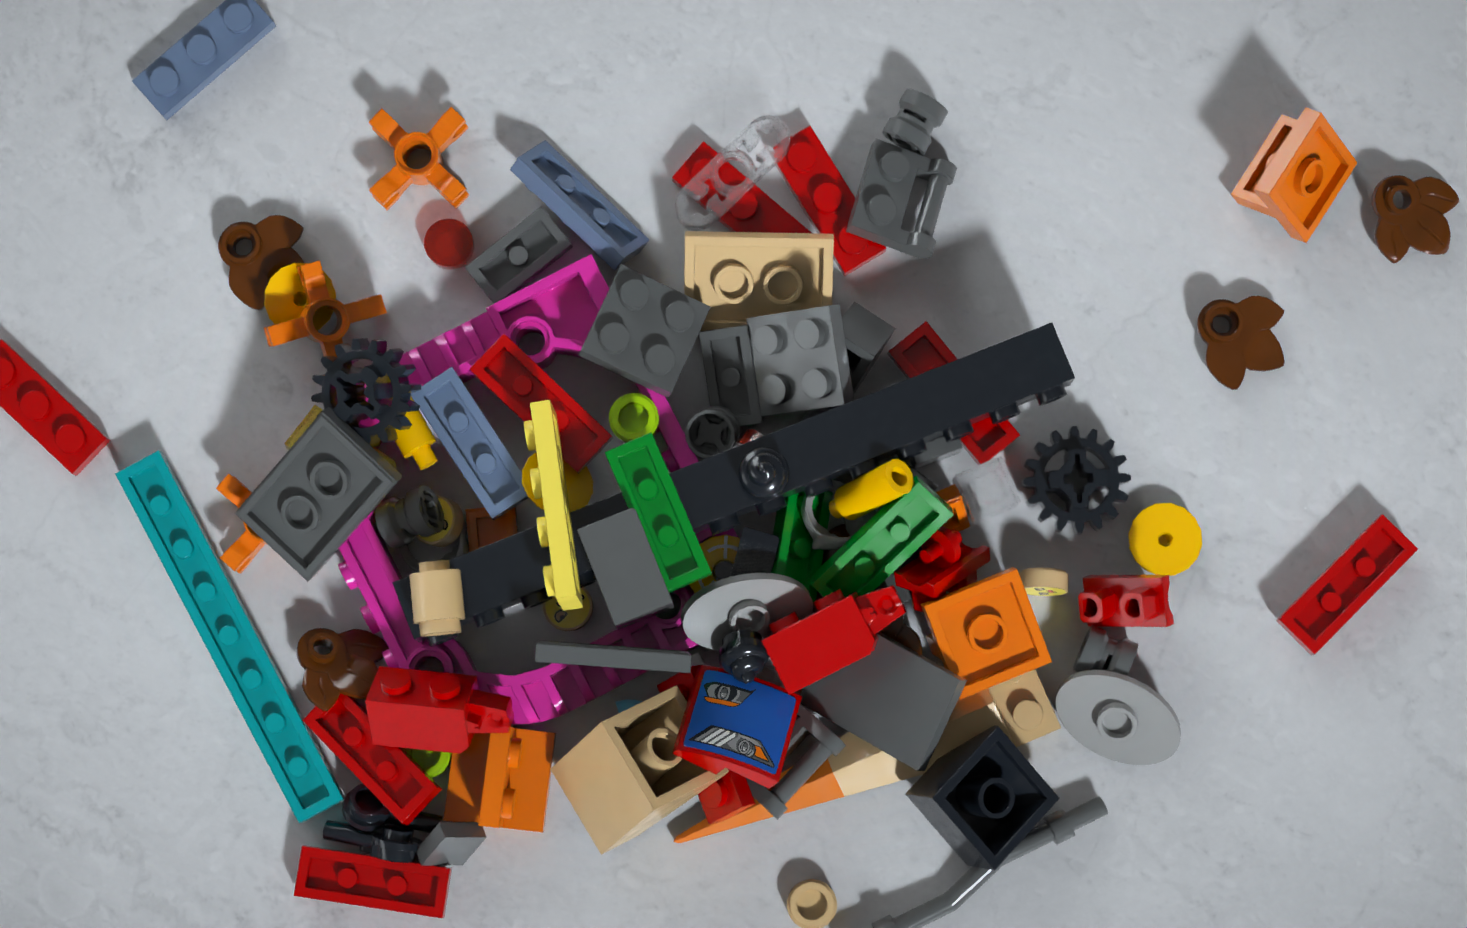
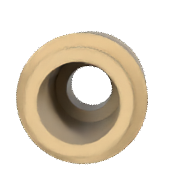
M449 560L419 563V572L410 574L409 578L414 624H419L420 636L460 633V620L465 619L461 570L450 569Z

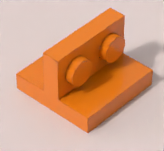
M1305 107L1298 119L1283 114L1280 116L1235 186L1231 196L1242 206L1276 218L1291 238L1307 243L1355 168L1357 161L1323 114Z
M1011 567L920 604L931 634L925 636L931 653L942 660L944 668L967 680L959 700L1052 662L1017 568Z
M510 727L509 733H474L469 748L460 754L452 753L443 821L479 823L478 826L543 833L556 733Z

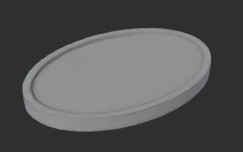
M774 573L741 574L721 579L696 592L682 609L681 623L685 634L693 642L702 647L719 651L722 646V639L727 634L736 630H753L760 633L763 640L773 634L768 626L769 624L793 612H796L799 620L811 615L813 612V602L807 588L799 581L788 576Z
M1085 670L1070 675L1063 680L1058 688L1056 711L1060 721L1078 742L1096 754L1120 763L1151 765L1168 759L1176 752L1181 736L1178 717L1169 703L1146 684L1117 672Z

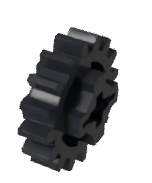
M355 338L352 340V345L349 343L335 345L337 357L324 356L320 360L327 369L326 374L313 375L312 380L322 386V392L312 395L311 401L323 403L324 410L330 407L338 418L345 421L372 447L380 446V441L383 443L396 441L398 438L395 429L405 430L410 429L412 426L409 419L405 416L406 412L419 411L420 408L419 404L410 400L411 393L421 390V384L409 383L408 376L415 371L416 367L414 364L401 365L399 362L404 351L401 348L387 351V341L383 339L372 340L369 343L368 338ZM361 359L373 361L371 365L364 368L352 365ZM368 417L371 419L377 418L380 421L370 427L359 424L361 420H365Z
M1072 426L1069 429L1068 439H1063L1061 434L1055 430L1050 434L1051 447L1041 442L1035 445L1034 450L1040 459H1027L1025 461L1024 467L1034 472L1033 477H1028L1021 481L1022 487L1034 490V495L1026 501L1027 506L1039 504L1043 510L1037 519L1040 523L1047 520L1050 516L1055 518V531L1058 533L1062 531L1067 523L1072 524L1075 535L1083 533L1084 523L1089 522L1095 531L1100 530L1103 527L1100 515L1103 514L1107 518L1115 519L1119 513L1112 503H1125L1129 497L1124 491L1119 490V485L1128 483L1131 480V475L1119 473L1118 467L1127 459L1125 455L1112 457L1109 453L1115 443L1112 439L1106 441L1103 445L1096 442L1097 430L1092 429L1086 438H1080L1077 426ZM1064 451V465L1059 470L1044 472L1048 461L1057 453ZM1086 451L1095 455L1105 468L1097 469L1086 459ZM1074 465L1075 469L1078 470L1079 477L1087 478L1088 483L1080 489L1078 497L1077 493L1074 492L1073 485L1065 484L1064 479L1072 473ZM1108 489L1102 503L1095 509L1088 511V497L1094 491ZM1046 493L1057 494L1066 503V511L1057 507Z

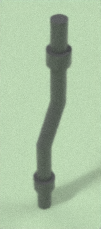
M1098 796L1070 811L1064 812L1060 809L1044 817V823L1033 828L996 870L972 867L944 894L895 918L888 915L872 923V927L921 928L957 910L1003 865L1052 841L1058 845L1074 837L1075 830L1107 815L1108 810L1105 803Z

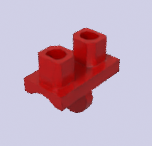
M942 525L921 545L922 551H920L919 557L894 573L895 585L910 590L914 610L923 612L920 604L945 595L946 591L952 592L977 582V569L991 561L990 547L982 545L978 548H971L962 543V536L957 530L951 531Z
M1088 575L1082 578L1084 592L1079 594L1078 602L1080 619L1083 623H1087V626L1168 627L1174 624L1173 614L1168 602L1169 575Z

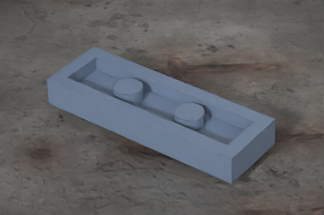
M225 0L135 77L132 82L167 121L272 31L276 25L255 0Z
M546 140L519 156L510 170L525 186L537 195L565 225L570 227L612 269H618L621 264L623 265L635 257L649 242V239Z
M450 367L421 386V390L411 393V397L420 405L419 409L493 521L529 498L522 485L521 470L453 367Z

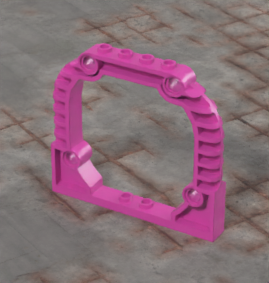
M592 254L486 307L487 311L404 353L399 363L401 365L414 364L416 367L415 371L408 376L409 383H417L423 386L450 367H453L461 381L465 383L476 377L469 369L503 334L508 336L519 347L522 337L532 332L539 333L545 338L543 349L535 355H528L542 370L552 364L557 354L583 358L578 354L609 287ZM635 383L639 393L651 399L658 410L659 426L655 434L660 432L668 447V450L662 452L661 455L669 472L671 473L699 462L696 455L689 448L685 439V433L666 397ZM368 417L365 420H361L359 424L370 427L380 421L377 418L371 419ZM380 446L373 448L377 451ZM375 509L339 548L344 561L339 563L338 567L350 590L359 587L367 605L360 608L366 624L372 634L381 631L389 649L382 652L388 667L419 670L421 664L426 659L438 658L443 664L444 672L477 675L479 690L511 697L512 710L514 712L512 724H533L558 718L651 671L551 663L545 667L514 676L479 672L469 653L455 639L430 647L428 640L423 642L414 640L392 583L403 577L375 524ZM710 528L695 534L699 544L715 536L729 535L738 537L734 528L716 535H712ZM686 585L670 592L681 601L680 611L675 617L661 619L655 615L620 630L617 629L590 644L681 651L694 650L700 645L687 637L681 623L682 609L686 602L694 595L690 585Z

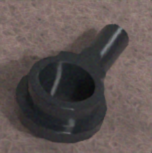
M364 784L356 786L347 793L342 804V813L345 820L352 827L361 831L379 830L389 823L430 834L437 824L442 822L443 818L440 815L421 811L409 825L402 824Z
M327 820L323 829V838L325 840L360 846V851L370 853L372 857L391 862H414L416 851L422 843L421 839L413 837V829L397 825L384 826L383 833L361 831L347 823Z

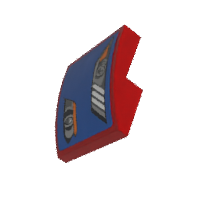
M701 665L696 671L672 754L714 774H718L724 768H727L770 789L779 782L802 696L796 693L788 695L785 688L756 677L751 683L745 684L736 680L732 674L725 672L722 668Z

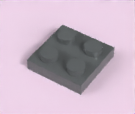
M621 264L578 355L669 398L711 307Z
M840 304L746 318L761 416L841 406L854 401Z

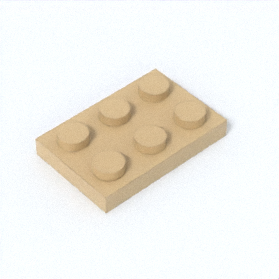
M685 231L684 294L711 307L700 331L746 325V318L832 305L834 234Z

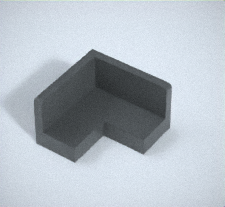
M634 508L577 529L614 625L618 630L674 608L645 531Z

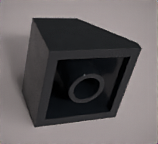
M999 726L990 727L938 758L905 794L966 865L989 870H996L1060 799Z

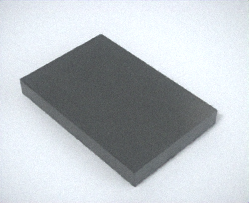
M327 407L318 415L235 514L308 582L322 569L403 476L345 421L338 418L330 407Z
M878 632L879 637L875 650L870 655L802 689L800 704L917 771H925L967 680Z
M544 640L536 644L535 662L690 673L692 654H689L690 651Z

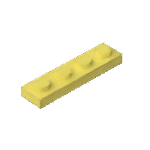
M550 400L530 403L532 420L524 421V432L528 450H536L538 468L530 469V477L534 498H543L545 516L537 517V530L541 547H549L551 565L543 566L545 588L548 597L556 596L563 611L583 608L557 414Z

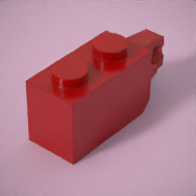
M893 585L860 596L854 592L844 597L841 589H838L813 602L817 612L799 620L796 612H793L768 625L773 634L761 641L788 695L870 655L875 650L879 637L877 633L907 612Z
M379 666L365 699L372 744L380 746L460 754L469 748L474 733H509L514 719L511 697L479 690L477 675Z

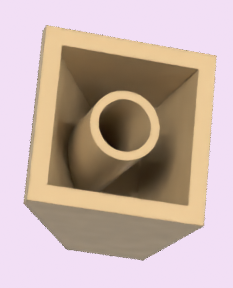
M677 685L600 722L550 769L601 855L639 836L729 772L727 768H724L718 774H714L672 754L687 705V701Z

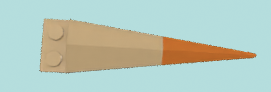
M1034 669L961 700L958 699L925 771H917L851 732L846 733L840 737L846 747L836 757L832 754L785 804L788 809L783 814L922 775L938 758L992 726H999L1016 747H1019L1060 729L1061 725L1037 671ZM792 767L781 773L779 781ZM754 799L755 805L722 822L708 824L707 818L677 835L673 842H687L774 816Z

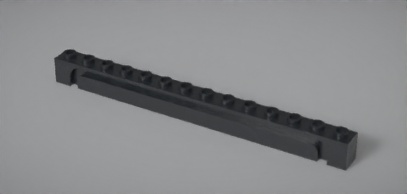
M1051 322L669 474L695 534L710 528L712 535H716L740 525L738 517L756 509L759 517L771 514L787 506L785 498L804 491L806 498L819 495L834 487L832 479L851 473L854 480L879 467L878 461L897 454L901 461L915 457L928 450L926 442L944 436L946 443L963 438L974 432L972 424L990 417L993 424L1006 421L1021 413L1019 405L1037 399L1039 406L1054 402L1067 395L1065 387L1071 385L1075 376L1054 325ZM762 447L771 448L779 452L785 458L789 467V480L786 487L780 494L769 499H758L749 495L742 488L738 477L739 465L744 456L750 451ZM622 492L570 512L580 588L597 582L577 529L627 510L628 506ZM537 526L449 560L450 569L461 570L465 619L460 620L461 626L475 621L477 628H481L504 619L505 614L503 610L522 602L524 609H529L553 599L552 596L548 597L543 575V566L551 565L549 547H541ZM409 576L392 582L414 640L418 642L428 640L430 647L458 636V633L440 636H420L419 624H414Z

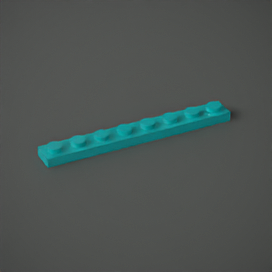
M158 450L115 473L298 822L303 823L342 802L345 799L343 792L308 726L302 721L303 717L163 452Z

